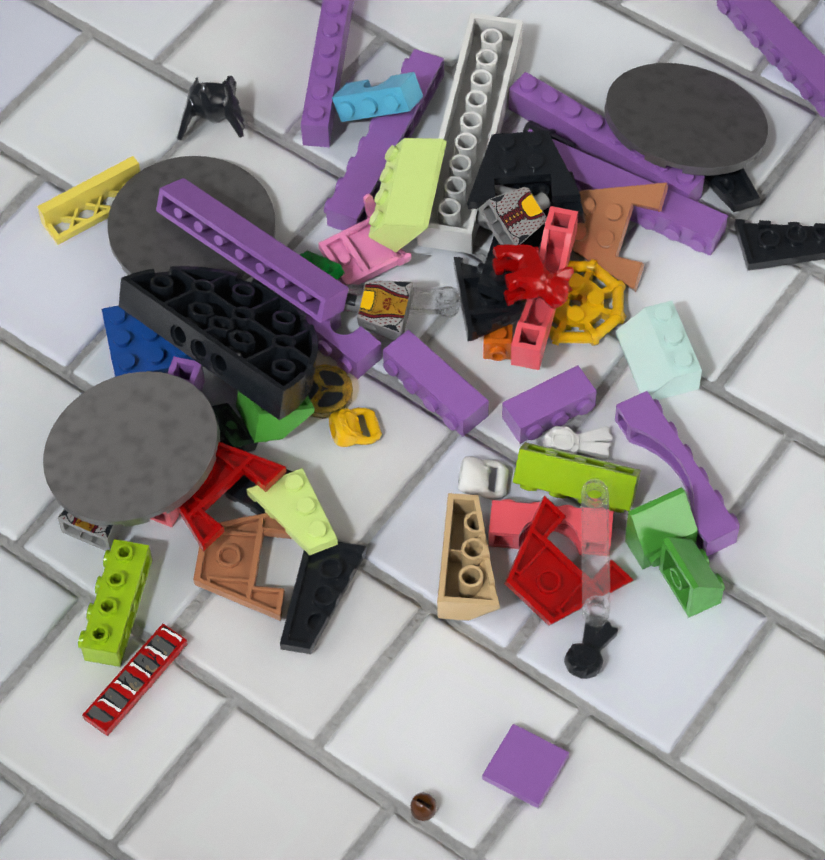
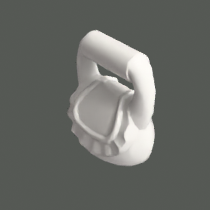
M473 456L464 457L459 472L458 488L461 492L468 495H478L490 500L501 499L507 494L509 469L506 465L496 460H481ZM490 468L497 469L495 492L488 490L490 485Z

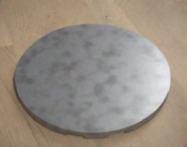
M654 63L638 66L620 75L610 86L604 107L606 121L613 134L630 151L636 150L645 156L644 160L664 169L666 165L683 169L682 173L720 175L746 167L748 162L757 159L761 154L768 135L766 116L757 101L746 90L724 76L696 66L678 63Z
M183 156L163 160L134 175L120 189L109 211L108 237L112 253L127 275L148 269H154L155 273L168 272L171 266H195L238 273L237 278L247 280L251 277V275L156 212L160 188L182 178L275 238L274 208L264 187L246 170L221 159L206 156Z
M146 371L110 378L91 387L66 407L54 423L48 435L43 454L46 482L58 503L71 515L84 522L103 527L121 524L128 527L150 522V518L164 512L168 514L181 506L205 482L216 462V452L220 442L219 424L214 410L205 395L196 386L180 377L167 373Z

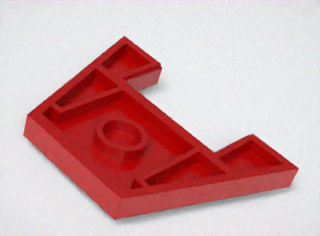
M218 443L216 462L209 476L195 494L177 508L203 552L224 533V526L205 511L243 475L267 492L286 474V466L227 444Z
M544 496L539 503L504 584L550 626L631 583L633 579L613 560H609L592 580L586 576L547 539L566 518V515Z

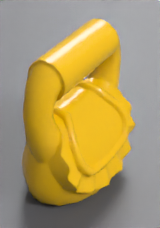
M358 407L350 410L342 408L340 411L333 412L329 416L330 432L337 446L369 445L378 441L382 436L376 414L371 409ZM357 416H364L370 437L363 435Z

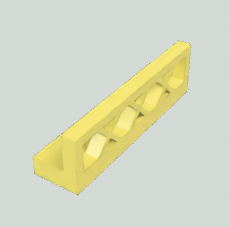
M132 156L37 206L41 223L56 244L59 245L107 219L111 206L102 205L103 200L108 197L115 198L120 189L134 175L140 172L139 162ZM84 210L94 211L93 216L88 219L78 218L79 213ZM61 222L70 223L69 229L59 234L54 226Z

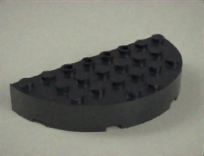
M171 266L168 272L155 273L154 269H148L121 277L120 308L278 420L292 413L306 399L313 384L318 353V338L314 325L308 323L304 311L260 281L253 279L251 283L238 279V273L195 266Z

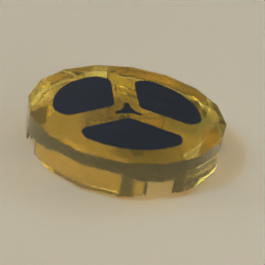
M327 364L315 366L314 380L308 394L315 408L311 417L329 418L333 412L340 411L342 408L345 409V407L348 408L351 404L353 397L352 381L344 370Z

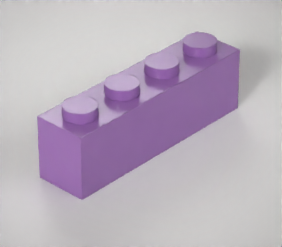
M407 330L383 349V367L390 376H396L402 381L405 389L412 395L416 394L430 412H436L450 430H456L464 437L489 416V401L410 330Z

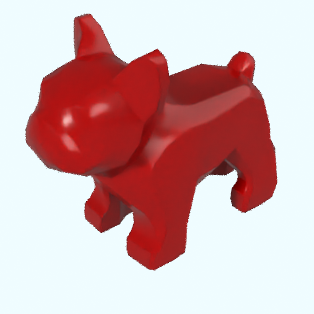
M505 244L493 247V255L496 257L493 259V268L496 275H501L505 271H513V273L505 275L508 290L504 291V298L508 306L521 299L541 298L547 305L555 309L568 301L569 293L573 291L569 285V280L574 273L573 267H565L557 272L549 271L541 259L539 248L536 246Z

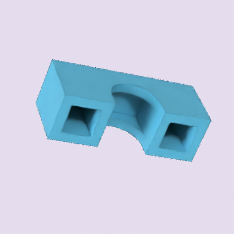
M415 72L392 75L388 80L374 87H371L369 79L346 83L332 97L341 122L409 112L423 98V94Z

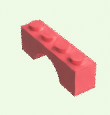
M510 499L492 500L489 546L519 549L540 502L519 503ZM572 505L556 506L566 515V518L554 530L555 532L567 536L576 546L579 555L609 558L614 511H606L598 507L584 509L576 508Z

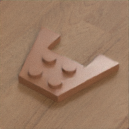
M657 183L579 191L586 221L585 223H577V233L572 251L587 261H591V259L597 260V264L614 278L622 280L627 287L636 292L644 265L642 262L621 258L619 253L634 206L660 212L669 187L668 184Z
M267 513L219 522L224 526V533L204 552L199 546L193 579L194 585L281 621L285 590L256 586L264 536L292 538L286 533L285 528L275 519L272 520Z

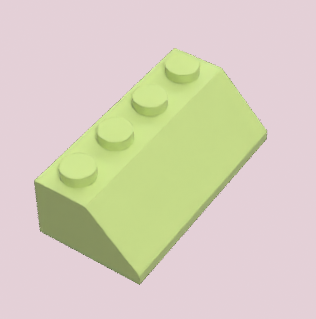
M404 138L395 146L389 147L385 154V169L379 178L381 181L380 189L374 199L376 203L375 210L369 220L371 225L369 238L397 252L428 228L446 148V140Z

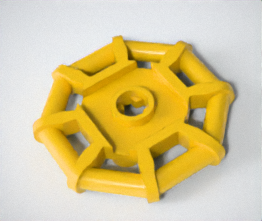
M597 260L569 261L568 267H573L574 272H585L582 277L580 274L573 273L569 280V285L573 291L569 293L568 301L556 308L553 322L558 327L551 326L549 333L552 344L558 346L560 343H587L594 346L599 344V340L618 324L625 322L624 290L626 286L622 280H617L597 264ZM593 276L597 277L607 287L601 289L592 281ZM612 298L613 309L604 308V299ZM570 300H579L581 306L576 304L570 306ZM600 319L605 320L597 328H593V325ZM571 327H579V330H584V332H566V330H571Z

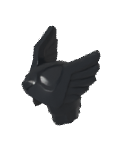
M228 76L222 83H199L198 77L195 78V82L189 89L177 134L178 140H182L194 116H200L212 123H219L227 119L239 138L244 136V118L241 115L242 111L239 101L235 96L237 82L233 76Z

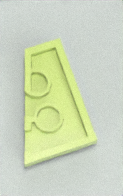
M303 468L283 475L267 492L257 485L247 489L248 496L254 502L257 501L272 520L275 519L283 526L286 533L309 555L338 545L337 537Z

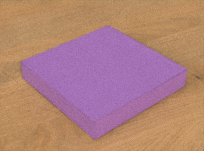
M512 724L482 774V780L539 809L566 763L569 752Z

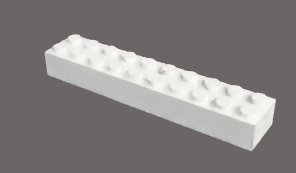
M470 13L438 139L446 140L447 143L428 228L416 237L417 246L472 254L479 226L476 221L478 209H468L467 201L491 135L501 134L509 100V88L513 84L523 42V20Z

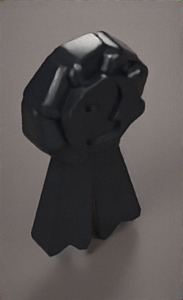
M591 613L586 614L582 643L572 644L564 658L568 672L581 679L592 678L599 674L604 661L600 651L617 636L619 630L612 627L611 623L607 621L599 633H597L602 617H594Z

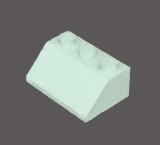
M673 301L645 307L616 330V336L640 394L648 391L653 400H660L699 389L702 369Z

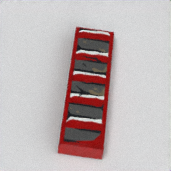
M162 624L82 714L83 719L108 736L188 645L187 640L165 624Z

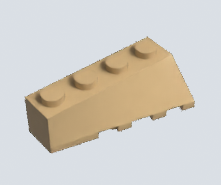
M448 493L437 599L438 618L469 621L500 609L478 495Z

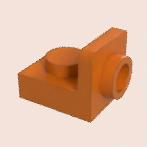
M509 324L484 336L483 359H492L494 361L511 359L513 324Z

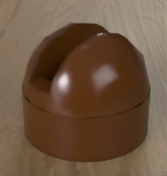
M417 793L412 798L410 808L414 818L420 821H427L435 815L436 801L429 793ZM421 800L431 806L430 809L418 801Z

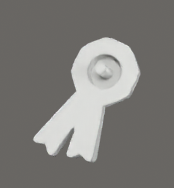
M554 426L553 429L546 433L543 445L544 447L564 452L581 453L606 460L608 459V450L611 446V443L607 442H611L613 436L609 434V426L581 434H575L569 427Z

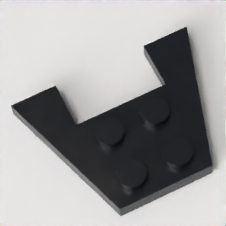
M548 130L492 134L468 198L467 206L468 209H478L486 201L495 197V185L551 181L552 202L554 203L581 201V194Z

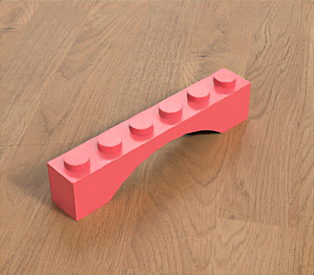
M550 206L539 251L541 259L549 271L557 272L562 268L568 267L577 233L578 211ZM541 298L527 299L511 344V365L540 370L556 308H551Z

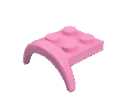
M366 194L363 197L368 219L318 243L319 250L324 258L342 266L345 274L339 280L349 288L348 290L397 265L401 266L409 262L412 257L411 253H406L402 248L394 252L368 237L371 227L369 220L376 206L371 194Z

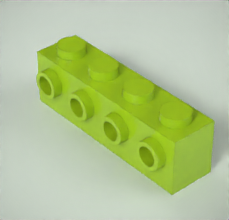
M524 442L519 449L513 483L520 484V488L527 491H537V489L548 491L549 495L555 498H566V496L577 498L578 502L584 505L593 506L598 503L606 505L610 511L623 513L625 510L630 511L634 504L641 470Z
M114 539L111 549L106 550L103 559V567L105 569L103 575L98 576L95 584V594L97 595L94 603H90L87 609L86 618L88 624L86 630L80 632L78 639V648L81 649L85 661L121 667L153 560L149 545Z

